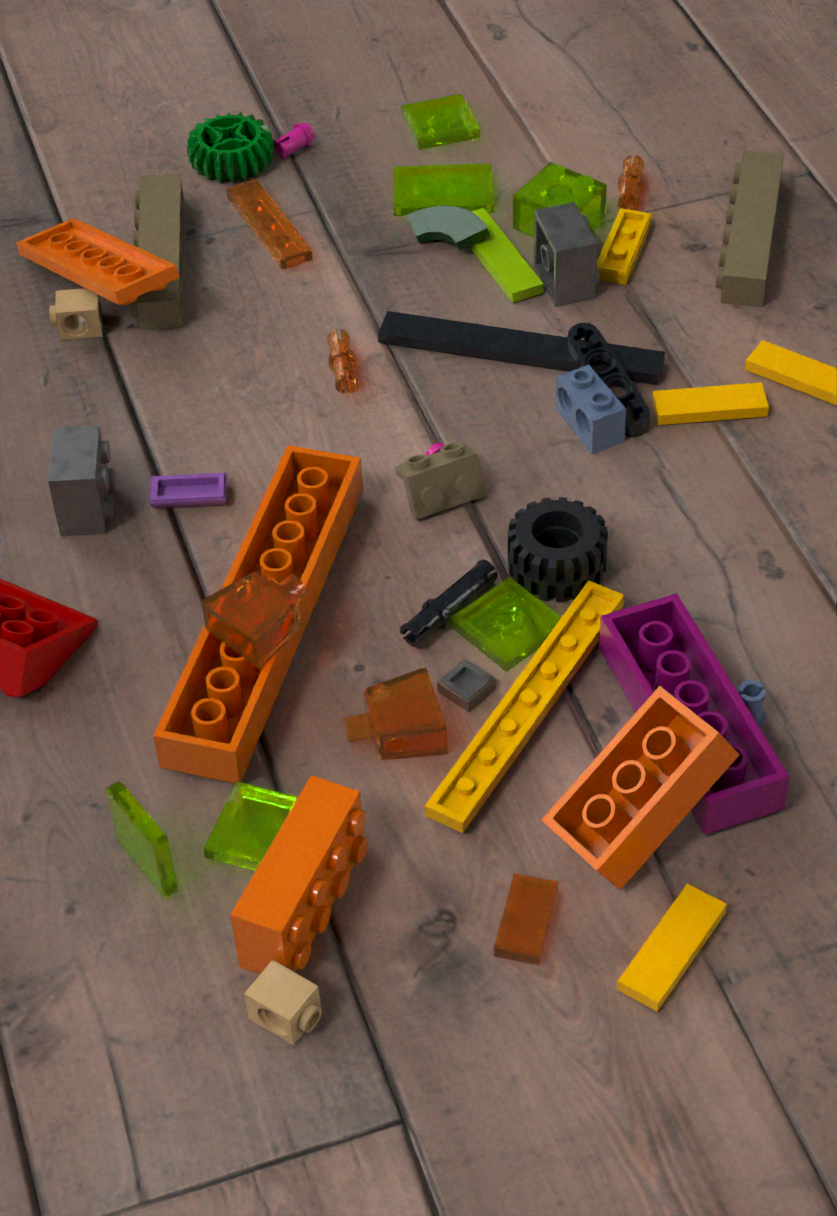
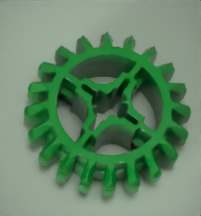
M228 112L225 116L216 114L213 119L204 118V123L195 124V129L189 131L188 145H186L189 162L192 169H196L198 175H205L207 180L217 178L219 183L224 180H230L233 183L236 179L245 181L247 176L257 177L258 171H266V166L272 163L274 150L272 133L269 126L264 125L261 119L255 120L254 115L245 117L242 112L237 115H230Z

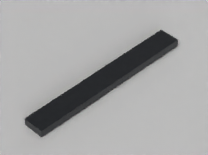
M387 311L378 332V343L569 372L579 368L569 353L567 337L392 311ZM584 341V343H585L586 346H587V352H589V351H590V341H589V342ZM608 343L631 381L658 385L665 362L664 351ZM598 361L590 367L595 371L601 372L607 370L610 365L606 362Z

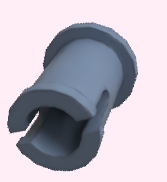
M747 680L739 685L738 693L759 728H761L766 720V714L763 710L766 690H763L764 685L755 680Z

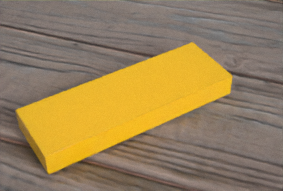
M620 208L596 263L601 281L627 285L651 228L653 214Z
M764 340L759 343L745 361V370L837 405V368Z
M762 382L652 392V403L658 425L768 417L769 405Z
M687 883L618 979L617 990L658 1012L726 914L727 903Z

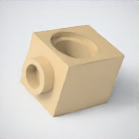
M86 288L56 291L55 305L49 307L52 327L58 326L60 340L103 337V312L98 294Z
M274 960L268 964L244 993L248 1019L293 1046L304 1032L310 1033L316 1027L322 1014L318 985Z

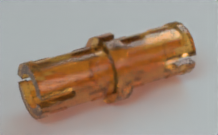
M632 155L624 159L623 173L618 179L620 194L617 204L619 208L627 209L628 203H631L630 210L635 211L639 207V194L644 188V178L642 176L644 161L641 157L635 155L634 164H631Z
M340 329L342 340L338 339L337 330L330 332L327 336L330 349L328 363L330 370L334 372L336 390L345 394L344 383L347 384L348 393H352L358 388V379L355 373L357 359L356 354L351 350L348 332Z

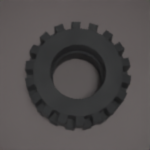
M549 497L543 498L540 503L535 501L528 503L527 509H519L515 513V519L510 520L509 531H507L508 572L513 577V582L517 587H524V593L530 596L537 594L539 599L545 601L548 598H556V602L564 601L567 597H571L574 600L588 580L596 584L601 583L603 573H606L608 530L605 527V520L601 515H596V510L593 507H584L583 502L578 500L573 502L567 501L565 497H559V500H551Z

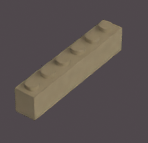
M744 151L742 164L735 163L730 204H728L723 245H721L719 266L722 267L717 268L715 288L722 289L721 303L763 307L784 154Z
M181 174L141 176L140 190H135L136 210H134V223L136 231H133L134 246L175 264L179 278L167 283V287L162 290L149 291L138 296L137 300L131 303L132 316H139L141 330L183 327L184 195Z

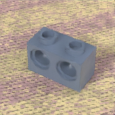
M590 365L556 376V411L591 454L624 442L626 408Z

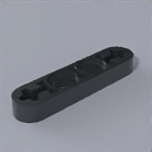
M578 323L572 326L567 336L568 350L579 368L587 365L591 366L598 361L608 363L610 367L607 370L595 371V373L609 389L620 387L626 391L625 395L617 397V399L625 408L629 407L632 417L634 419L639 418V421L634 422L632 418H627L626 410L625 436L638 437L646 433L650 424L649 408L599 329L590 323ZM584 341H586V342H589V341H590V351H589V352H587V346H586V344L584 343Z

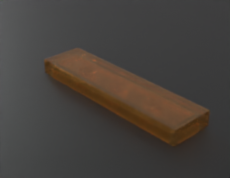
M257 179L226 188L229 201L282 270L313 259L312 249Z

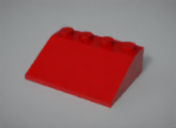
M0 579V689L7 696L20 698L43 687L96 629L98 619Z

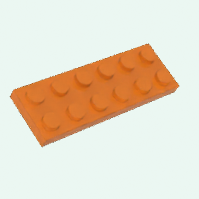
M75 218L16 242L19 255L118 305L131 304L137 300L138 296L149 291L162 290L167 287V283L179 278L175 264Z

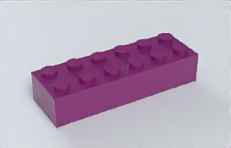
M672 594L602 615L600 618L599 650L635 713L654 691L661 686L718 731L739 754L735 761L691 809L704 835L785 809L790 776L678 594Z

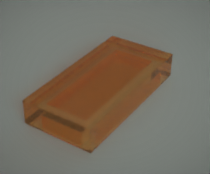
M514 873L494 944L495 957L539 965L558 892V881Z

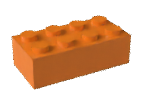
M659 686L541 821L596 871L621 890L735 761L739 754L718 731Z
M313 775L310 776L230 914L239 967L261 974L268 964L274 960L293 972H296L297 969H304L311 954V943L317 933L322 934L325 931L330 919V908L336 897L342 898L345 894L350 880L349 873L355 863L360 864L368 848V839L364 837L363 828L366 812L362 811L360 791Z

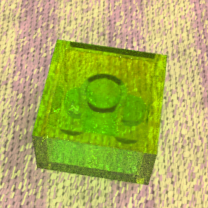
M550 162L513 195V229L534 237V210L575 202L581 215H586L589 230L591 231L606 217L607 184Z

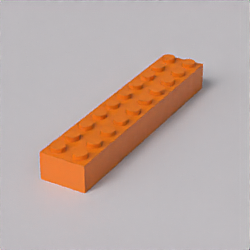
M287 445L154 732L153 738L159 768L241 784L363 493L361 457Z

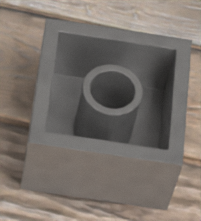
M575 202L534 210V267L544 283L554 306L559 307L595 299V284L600 282L596 257L601 254V246L597 235H592L589 230L586 215H581Z
M99 425L53 428L48 484L60 536L106 534L107 519L114 517L113 496L109 495V491L116 490L115 470L107 466L111 459L110 444L108 440L102 441Z

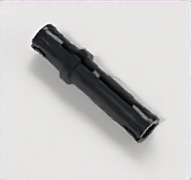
M479 560L473 568L436 599H428L423 603L422 610L400 627L401 634L411 631L403 639L409 645L418 647L436 629H444L450 624L451 617L488 585L497 580V572H493L489 576L487 575L495 567L487 560Z

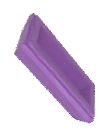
M227 472L151 476L150 506L155 509L221 506L226 502Z

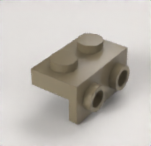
M461 443L444 445L440 448V452L428 456L423 454L411 456L405 460L404 464L395 467L396 475L404 480L410 512L415 519H420L486 496L478 453Z

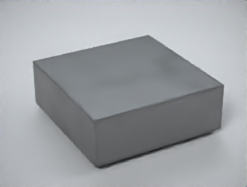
M463 659L437 682V692L467 712H470L496 688V678L466 659Z

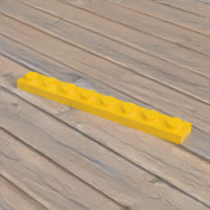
M588 580L425 804L426 817L464 833L600 640L601 616L621 610L624 606V594Z

